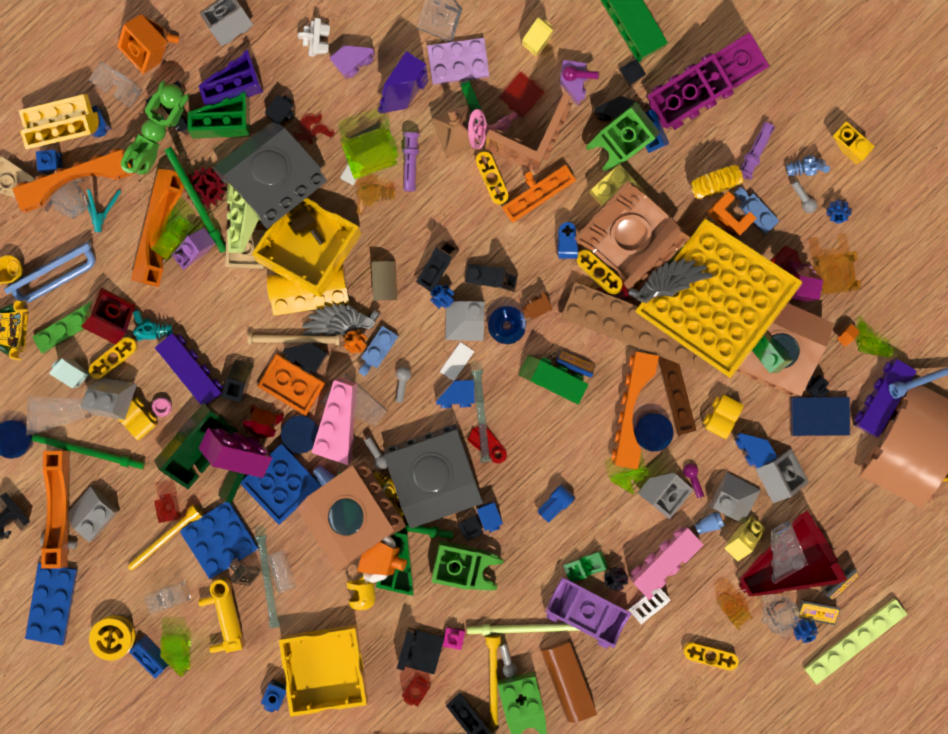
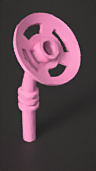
M480 109L474 110L468 125V136L472 148L480 149L483 146L489 130H506L518 118V114L513 112L508 116L502 117L497 123L488 125L483 111Z

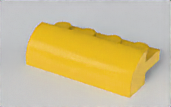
M88 94L18 110L24 130H20L25 149L90 135L98 129V113H93Z
M343 264L321 298L279 274L267 275L269 300H271L274 316L324 308L325 305L332 307L333 303L338 306L340 303L346 305L350 302Z

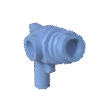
M813 155L804 157V160L801 162L797 160V163L794 162V165L792 162L786 165L788 176L798 175V172L802 176V171L805 175L812 176L817 174L818 170L824 173L830 170V167L825 165V160L815 158Z

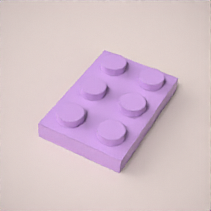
M484 38L427 46L433 85L489 77Z

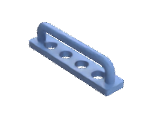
M90 240L82 243L22 276L18 281L6 285L4 291L6 294L12 292L18 301L32 302L90 270L95 264V256L91 251L93 244ZM82 253L88 259L85 264L26 296L18 289Z

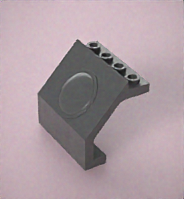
M274 121L213 167L222 182L225 184L230 183L267 229L327 182L320 170V166L284 127Z
M456 424L384 449V457L410 529L483 504Z

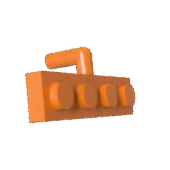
M566 165L537 184L533 179V174L527 172L524 179L530 189L504 205L502 209L513 224L576 182V179Z

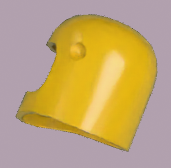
M366 580L346 581L347 589L354 590V596L348 600L352 609L367 610L374 606L376 601L374 583Z

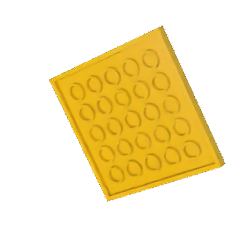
M704 219L674 260L677 263L682 259L686 260L685 263L695 260V264L692 267L705 265L706 270L702 271V273H711L713 277L689 284L690 288L679 291L673 297L658 296L648 303L642 302L635 312L731 379L800 288L802 281L707 219Z

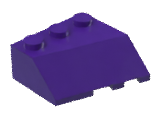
M405 52L384 84L383 98L380 100L381 106L378 108L380 114L407 109L420 88L423 90L429 80L427 79V67L424 62L409 52Z

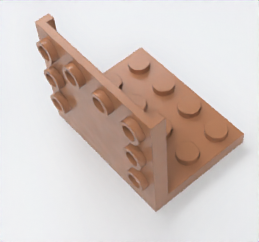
M563 94L537 151L524 146L523 142L517 138H512L511 140L504 137L505 133L497 129L488 131L485 150L537 174L543 160H548L552 147L560 134L561 127L565 124L572 103L569 102L571 96Z

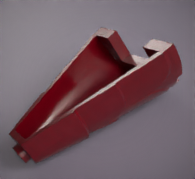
M807 510L800 514L782 535H779L764 554L761 553L740 577L739 580L741 582L738 584L742 592H747L750 597L840 584L846 581L847 577L843 568L840 567L839 560L818 523L813 520L812 514Z

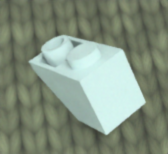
M65 358L55 361L51 366L53 369L49 372L53 377L71 388H78L90 375L74 359Z

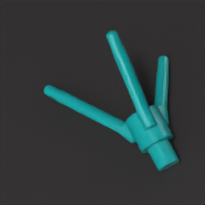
M87 189L89 202L84 194L81 195L90 213L94 232H102L104 219H106L108 212L118 199L121 190L116 192L104 212L96 211L91 189Z

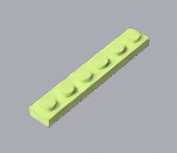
M893 598L805 666L804 670L816 685L908 614L898 601Z

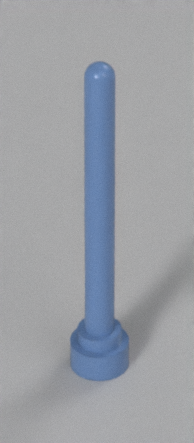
M948 367L906 383L899 381L889 385V392L895 399L902 397L909 389L948 375Z

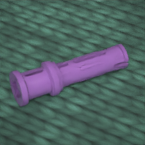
M763 123L749 154H746L743 158L744 162L740 170L743 173L744 179L752 180V174L756 166L760 164L759 158L775 129L770 123Z
M404 132L405 141L404 149H402L405 155L403 191L415 192L416 155L419 153L418 137H420V133Z

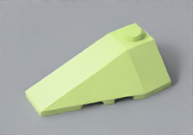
M229 183L226 201L230 204V212L227 213V219L230 220L231 225L228 229V252L243 253L259 218Z

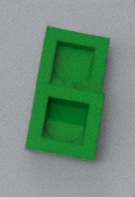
M601 550L563 565L571 582L587 578L589 575L608 569Z

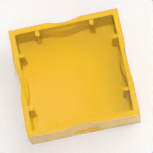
M306 198L266 231L252 252V256L259 264L321 298L360 238L361 232L359 226L335 213L324 210L317 203ZM305 206L316 221L317 229L326 242L319 245L311 232L304 237H301L299 234L296 236L288 225L290 221L288 216Z
M357 624L280 637L279 646L282 667L286 675V693L290 717L318 713L326 709H345L367 705L368 693Z

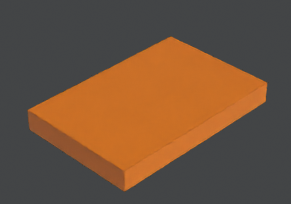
M276 354L257 387L307 416L326 383L307 373L301 367L281 355Z

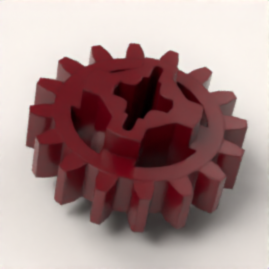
M201 167V172L194 169L195 175L189 174L188 176L196 193L202 194L203 200L200 199L203 206L206 205L208 209H211V204L217 207L218 200L224 201L221 195H227V192L223 190V188L227 187V184L222 183L216 172L213 173V168L211 167L207 171L204 167ZM209 176L214 177L217 182H210ZM205 184L210 186V188H207V192L202 190Z

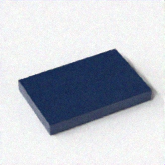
M850 397L791 398V436L850 435Z

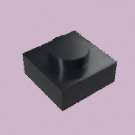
M636 59L619 69V72L629 86L646 76Z
M475 515L458 524L466 541L484 533Z

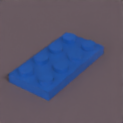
M41 562L38 563L25 639L62 646L65 644L78 569L70 567L41 568Z

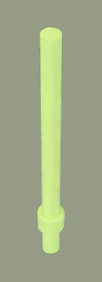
M567 623L496 626L482 624V626H467V634H482L483 636H488L490 633L580 631Z

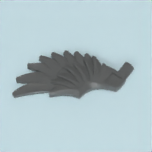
M685 259L678 263L674 260L670 265L666 262L663 268L659 266L657 272L652 271L648 282L645 283L641 290L638 291L631 288L629 295L637 298L640 302L648 303L658 296L673 297L679 291L690 288L689 284L712 278L713 275L711 273H702V271L706 270L705 265L692 267L695 264V260L685 263Z
M333 303L332 307L325 305L324 309L317 308V313L309 314V318L315 320L302 325L303 328H310L302 335L312 336L325 333L326 336L336 334L345 336L354 329H371L381 312L374 309L371 315H368L362 311L358 312L354 306L351 307L349 304L345 306L340 303L338 306Z

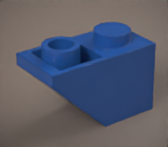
M474 380L454 381L439 397L436 405H440L441 408H452V404H460V408L471 407V403H475Z
M742 433L734 434L737 438L735 443L740 450H744L746 454L744 458L750 467L753 466L758 469L777 457L768 440Z

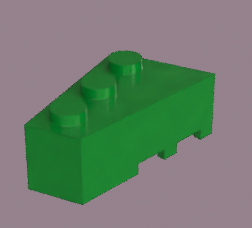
M246 92L240 93L239 96L231 99H224L223 102L215 105L210 104L188 112V132L191 137L199 139L250 136V100Z
M527 356L518 376L579 405L589 385L583 381L584 377L576 373L572 376L567 373L568 369L560 365L556 368L551 365L552 361L541 357L539 360L532 356Z
M398 531L391 535V537L395 541L396 546L400 548L398 557L407 560L406 567L403 571L395 569L393 575H388L385 580L378 581L376 588L414 596L409 534L405 531Z

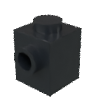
M277 94L265 111V114L283 127L287 121L290 122L296 114L294 112L296 108L292 105L294 102L289 97L284 95L282 98Z

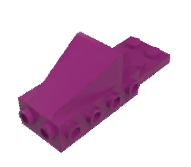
M751 32L716 54L709 53L705 55L697 65L695 63L689 65L681 75L676 74L668 79L669 82L663 86L660 84L651 90L652 93L647 96L650 100L648 102L651 108L657 112L658 120L662 127L666 129L673 128L674 130L684 125V120L696 118L701 114L700 110L705 107L707 110L717 105V101L732 96L734 94L733 90L771 67Z

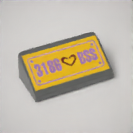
M848 566L844 570L847 577L846 581L840 584L828 585L822 590V593L831 602L859 577L855 568Z
M800 599L797 618L835 625L841 608L835 605Z

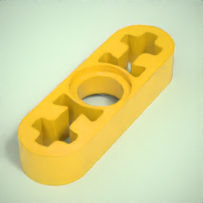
M488 152L479 153L476 157V165L493 203L503 205L508 200V191L493 157ZM484 156L485 159L489 158L490 160L487 162L488 167L491 168L493 166L494 169L487 170L485 173H483L482 170H486V168L483 163H479L481 161V157ZM490 173H494L498 177L497 182L494 184H490L486 180L487 175ZM501 184L502 187H498L500 193L505 194L503 200L495 199L494 197L497 195L496 190L493 189L491 191L490 188Z
M588 250L578 253L577 265L606 292L614 295L621 291V279ZM582 256L584 258L589 257L588 261L593 265L591 270H589L590 265L587 262L581 263ZM602 268L605 274L602 277H597L594 275V270ZM608 274L610 275L609 280L612 283L617 282V289L614 287L612 289L609 288L610 283L607 280L605 283L602 282L607 278Z
M128 337L120 340L89 366V374L95 379L106 377L137 351V341ZM125 342H132V350H125L122 353L117 350L118 347L119 350H123L126 347ZM111 353L118 355V361L115 364L109 361ZM105 363H106V365L110 366L109 369H108L107 366H105L104 368H102V369H101L102 374H100V373L95 374V371H96V368H95V367H96V366H97V367H101V366H103Z
M688 642L683 647V654L691 661L725 670H734L739 663L738 657L733 652L696 642ZM692 646H694V649L696 651L701 652V648H703V651L701 653L702 658L699 659L700 655L697 653H693L692 656H690V653L687 650L692 649ZM708 651L716 653L713 661L706 660L705 656ZM720 653H722L721 657L729 659V656H731L734 662L727 665L725 661L720 660Z

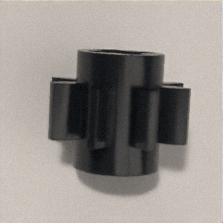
M819 374L816 377L813 375L805 389L814 398H817L818 395L824 397L829 392V389L826 388L829 382Z
M622 567L609 568L610 572L605 573L604 577L606 585L610 587V590H623V585L628 584L627 573Z

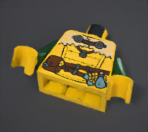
M17 300L15 303L8 304L0 309V351L11 359L21 361L19 353L24 352L23 349L26 347L29 313H25L28 309L23 308L24 303H27V301Z

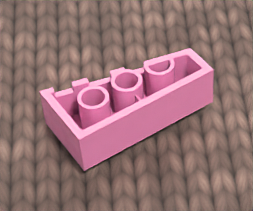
M341 377L333 381L311 453L345 465L353 461L352 448L354 444L353 431L357 383Z
M679 527L673 533L674 537L669 541L665 540L659 545L660 549L655 554L653 552L645 558L646 562L641 567L638 565L630 572L631 576L629 578L648 600L654 596L652 592L655 589H661L666 584V577L668 575H675L679 571L681 562H688L703 546L702 542L688 527Z

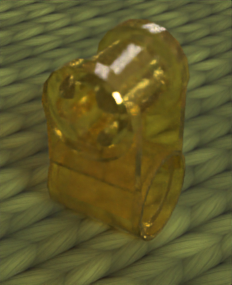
M723 593L717 598L718 607L738 630L741 629L740 626L748 619L753 618L730 594ZM730 599L731 605L726 608L723 607L724 602Z

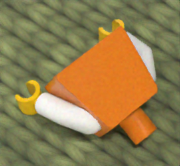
M391 536L385 538L361 555L357 572H362L363 577H360L359 580L375 583L385 580L388 575H393L395 569L401 571L405 569L407 560L398 557L400 548L396 546Z

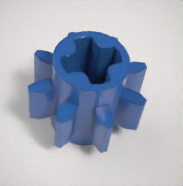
M840 199L830 202V207L827 208V215L830 216V221L835 223L848 221V217L852 213V208L848 207L849 202Z
M446 284L444 286L438 285L431 291L432 298L430 301L438 309L441 306L447 308L453 303L454 298L452 296L455 293Z
M802 619L795 623L796 628H793V633L797 641L802 639L803 643H809L816 639L815 634H818V628L814 621L809 623L808 619Z

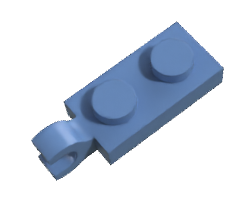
M742 187L733 193L742 202L738 208L745 215L751 212L757 218L753 224L763 234H766L779 222L775 215L754 193L748 196Z
M382 326L361 357L366 362L359 370V373L366 377L372 366L378 369L398 336Z

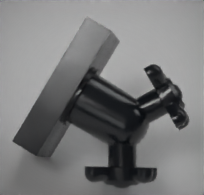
M6 492L0 496V506L3 509L0 512V540L8 539L9 535H11V531L4 532V527L14 522L21 531L28 527L30 520Z

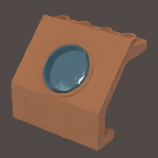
M788 303L766 332L785 349L793 361L779 373L770 374L753 351H751L736 373L744 374L750 379L762 382L770 388L780 390L788 396H801L827 348L834 323Z
M365 461L355 466L352 465L310 494L297 508L337 573L355 563L354 560L406 526Z

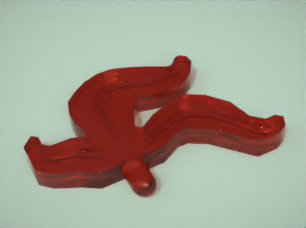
M319 114L318 117H304L300 122V128L303 132L296 134L294 131L293 135L297 140H308L312 144V138L318 133L328 137L334 136L335 133L328 131L327 127L323 125H317L311 132V125L317 124L322 120V115Z

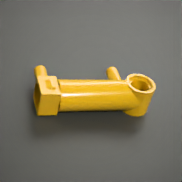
M220 577L210 586L212 596L198 600L200 607L215 603L224 640L223 643L210 646V653L224 650L226 653L242 650L245 647L232 595V583L228 578ZM217 584H223L225 592H219Z

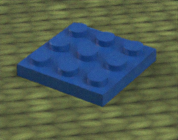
M283 443L270 454L272 460L263 478L248 475L241 482L242 487L278 525L321 486L316 478Z
M228 502L221 504L199 520L194 521L179 531L209 579H212L259 549L232 503Z

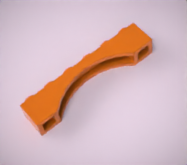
M116 148L109 151L108 155H96L91 158V161L85 163L83 161L76 162L71 168L57 169L54 171V174L49 176L44 174L37 176L35 181L18 183L17 187L12 188L20 210L23 213H27L43 207L55 190L74 179L100 176L119 180L133 175L134 173H127L121 167V160L126 151ZM128 161V167L132 168L130 161Z
M158 169L131 281L155 287L160 285L164 269L162 262L164 231L171 211L184 189L175 171Z
M634 352L633 355H630L628 366H631L630 374L626 375L625 385H628L627 392L623 393L621 404H624L623 412L620 411L618 423H621L620 430H616L614 441L617 442L616 449L612 450L611 460L614 461L613 464L616 466L638 470L641 449L633 431V409L641 389L656 375L658 355Z
M43 451L47 519L41 549V568L68 567L69 451Z

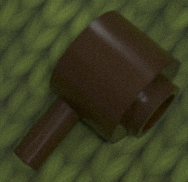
M305 206L288 216L290 220L288 225L296 236L299 234L301 237H304L311 232L319 245L326 242L317 229L316 221Z

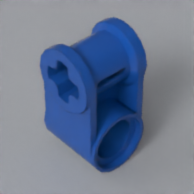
M565 222L559 227L558 259L578 258V244L575 240L577 236L576 227L571 222ZM566 226L572 230L569 236H566V233H562Z

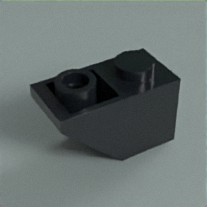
M619 96L596 107L593 115H596L597 119L607 122V120L612 121L637 101Z
M313 343L285 348L282 351L286 354L285 358L292 363L299 362L302 364L301 369L309 374L311 372L317 373L329 353Z
M239 360L234 361L226 379L222 393L223 398L244 402L254 368L253 364Z

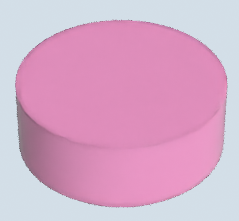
M157 398L152 404V411L157 416H167L172 411V403L167 398Z

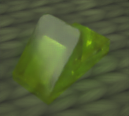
M644 466L638 468V470H629L608 476V478L614 484L634 495L631 480H634V482L645 480V476L649 475L647 467Z

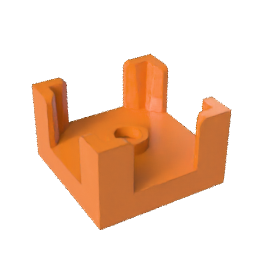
M728 191L706 213L724 231L736 238L757 218L749 212L745 217L742 216L737 221L731 213L726 211L725 208L735 199Z

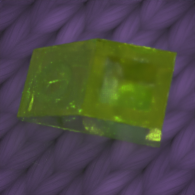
M179 214L151 249L165 260H168L195 226Z
M164 634L161 637V658L179 676H184L191 666V660L188 659L191 640H188V634Z

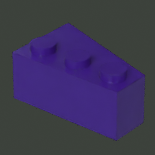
M248 49L238 59L229 62L226 68L220 72L217 71L198 85L206 106L223 102L227 98L237 97L243 92H246L248 97L263 93L253 58Z

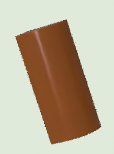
M569 639L540 649L567 721L578 722L596 716V709Z

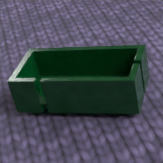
M204 402L156 457L154 462L159 471L189 490L200 477L193 465L195 464L200 473H203L210 465L199 449L207 429L216 430V428H221L233 434V432H238L237 428L229 419Z

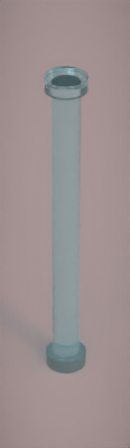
M483 370L471 371V374L474 375L482 459H480V463L492 462V459L489 458L481 378Z
M260 535L255 537V541H258L270 620L268 626L269 628H276L280 626V622L277 621L265 539H267V536Z

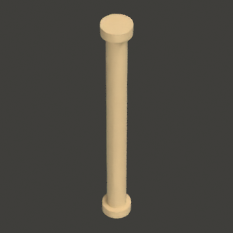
M248 333L247 341L248 344H253V342L328 343L340 346L341 336L340 334H336V336L253 335V333Z

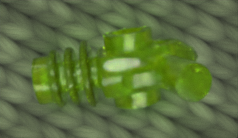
M866 322L858 323L861 335L856 340L858 350L865 354L890 358L894 348L874 337L873 333L868 332Z

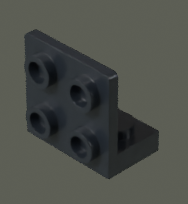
M408 627L397 669L404 671L405 667L435 674L444 637Z

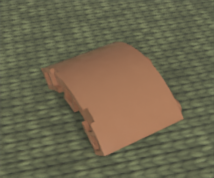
M920 385L907 390L905 395L902 396L895 408V411L898 412L895 420L889 421L882 434L885 439L880 447L876 445L862 463L860 476L922 508L926 502H931L935 491L948 473V399Z

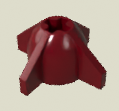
M251 404V417L244 420L243 427L258 438L274 437L276 433L274 427L283 421L284 414H272L267 410H259L255 404Z

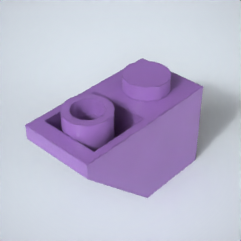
M344 45L330 57V60L343 77L347 79L348 77L353 78L359 73L358 69L363 65H369L374 60L375 53L372 48Z
M563 60L560 85L571 96L573 102L576 105H580L581 100H585L586 88H583V82L587 81V79L576 78L574 81L569 82L563 78L562 73L567 66H573L577 70L582 71L589 70L585 69L586 63Z
M205 228L187 236L172 256L181 268L185 270L205 255L215 242Z

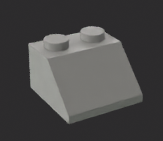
M219 0L199 13L221 46L229 44L236 36L247 32L253 26L237 0Z
M102 378L87 388L81 408L93 415L125 420L137 384Z
M792 448L777 455L775 459L758 469L756 468L758 476L762 480L767 494L773 503L792 497L809 483Z
M90 486L69 510L68 520L76 532L88 542H91L101 534L120 510L95 488Z

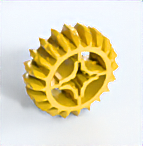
M737 165L713 171L691 182L692 192L696 198L702 199L740 185L744 181L743 173Z

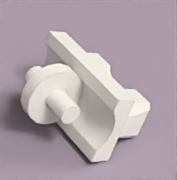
M315 18L311 22V27L304 26V32L298 33V38L303 40V46L307 47L309 43L308 56L310 57L328 53V43L320 42L319 38L320 36L329 35L330 25L322 23L319 18Z

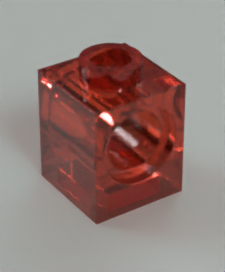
M415 673L402 692L404 702L410 706L415 705L418 707L430 689L431 683ZM416 687L420 690L421 693L419 695H413L411 694L410 689Z

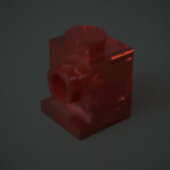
M171 493L159 495L160 499L154 500L158 523L181 518L177 496L171 497ZM167 503L171 505V510L166 509Z

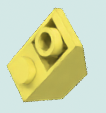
M537 18L523 38L522 45L537 57L551 40L553 33L552 25L545 19Z
M751 515L730 537L724 549L737 561L741 560L753 552L765 527Z

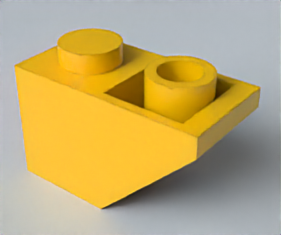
M846 121L832 136L841 152L855 164L862 162L875 147Z

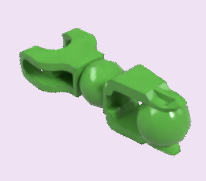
M164 80L160 82L157 93L153 94L145 108V113L150 119L142 125V135L138 134L136 140L127 148L121 160V167L125 172L141 175L150 172L157 158V151L160 146L158 142L162 141L166 136V127L177 125L184 110L183 106L189 99V94L184 95L179 86L175 84L166 85ZM160 103L166 108L173 109L167 120L162 115L157 114ZM130 159H133L131 164L132 168L128 167V161Z

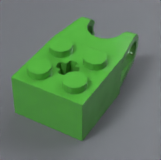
M636 102L607 124L585 148L589 151L595 147H603L608 151L609 160L602 167V170L605 172L628 160L656 139L660 132Z
M439 540L431 573V582L466 590H497V583L485 578L483 570L489 565L503 564L504 559L476 547ZM457 562V564H459L455 565L454 568L451 567V563Z
M535 672L498 680V689L511 734H522L527 728H534L539 734H547L545 713ZM519 694H523V700L518 699Z

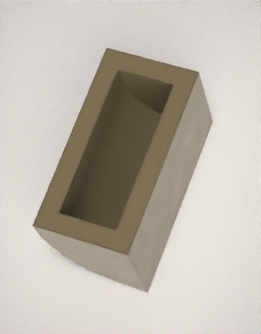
M372 262L374 301L397 300L396 262Z

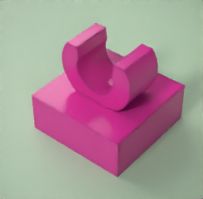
M446 627L443 647L462 650L465 630Z

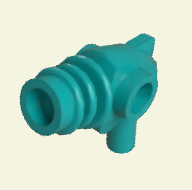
M140 311L133 312L137 323L133 334L136 336L137 341L155 340L157 335L160 339L161 334L163 337H165V334L167 337L172 334V324L166 323L164 327L162 323V327H160V323H158L157 327L156 323L151 322L150 319H143Z

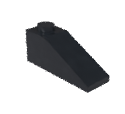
M461 693L446 705L467 734H497Z

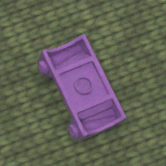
M561 577L544 611L547 613L546 617L554 622H557L559 619L599 640L597 644L606 649L609 646L615 648L619 635L632 614Z

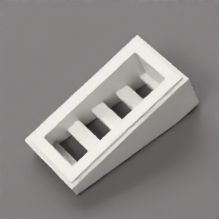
M658 588L652 592L653 595L657 593L662 599L659 602L653 596L651 599L656 603L654 607L644 595L628 609L640 624L671 601L661 589ZM644 602H645V604L650 608V610H649L648 612H647V610L642 606V604H643ZM639 607L645 615L642 617L635 609Z

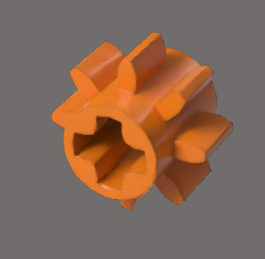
M358 329L356 332L350 331L344 337L346 343L343 347L351 354L355 352L361 353L367 346L365 341L368 338Z

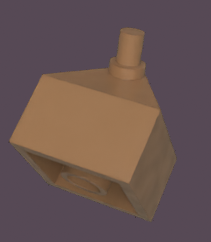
M469 105L457 109L449 108L447 113L432 118L446 158L472 148L468 136L469 119L472 114Z

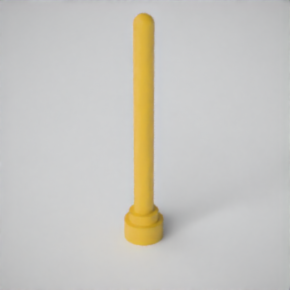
M195 504L191 505L185 513L186 516L128 565V569L134 570L190 521L199 520L203 516L202 511Z
M488 635L485 636V644L489 649L490 725L497 727V648L501 644V636Z

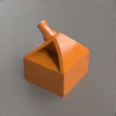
M140 14L123 25L117 47L142 74H145L161 63L168 42L178 44L179 36L170 34L162 26Z

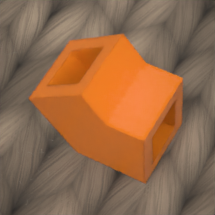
M851 323L837 336V340L846 347L856 338L860 331Z

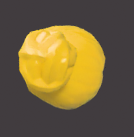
M12 255L0 257V285L18 281L23 272L19 259Z

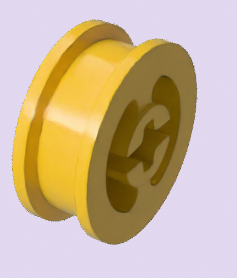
M110 615L104 617L90 631V647L94 654L103 660H117L133 647L136 638L135 629L132 623L123 616ZM107 625H113L118 627L115 631L114 627L110 628L106 632L103 631V627ZM110 644L111 648H114L118 644L122 645V648L118 650H112L107 647Z

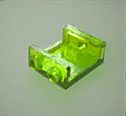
M380 125V128L350 139L347 137L340 139L354 179L397 164L396 158L399 155L396 147H391L389 140L393 138L389 128L385 129L384 125Z

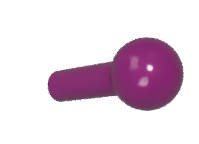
M567 66L562 73L563 78L569 82L574 81L576 78L599 79V71L577 70L573 66Z
M688 463L684 466L683 473L686 477L690 478L697 499L702 498L704 493L697 477L698 467L694 463Z

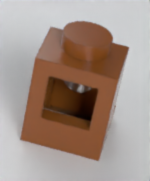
M544 292L540 294V299L535 296L527 301L528 305L522 308L526 318L530 317L533 320L553 309Z

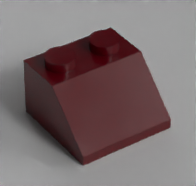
M101 287L87 310L81 327L116 345L127 332L135 305Z

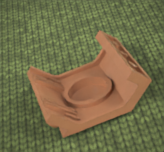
M627 181L606 202L605 206L593 216L592 220L580 230L575 240L593 251L624 280L623 284L629 290L634 288L640 291L645 283L648 282L652 271L657 272L659 266L663 267L691 237L633 182Z

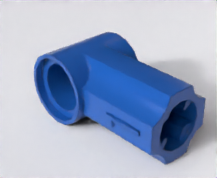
M563 484L558 486L550 495L551 497L537 510L548 523L562 509H566L576 498Z

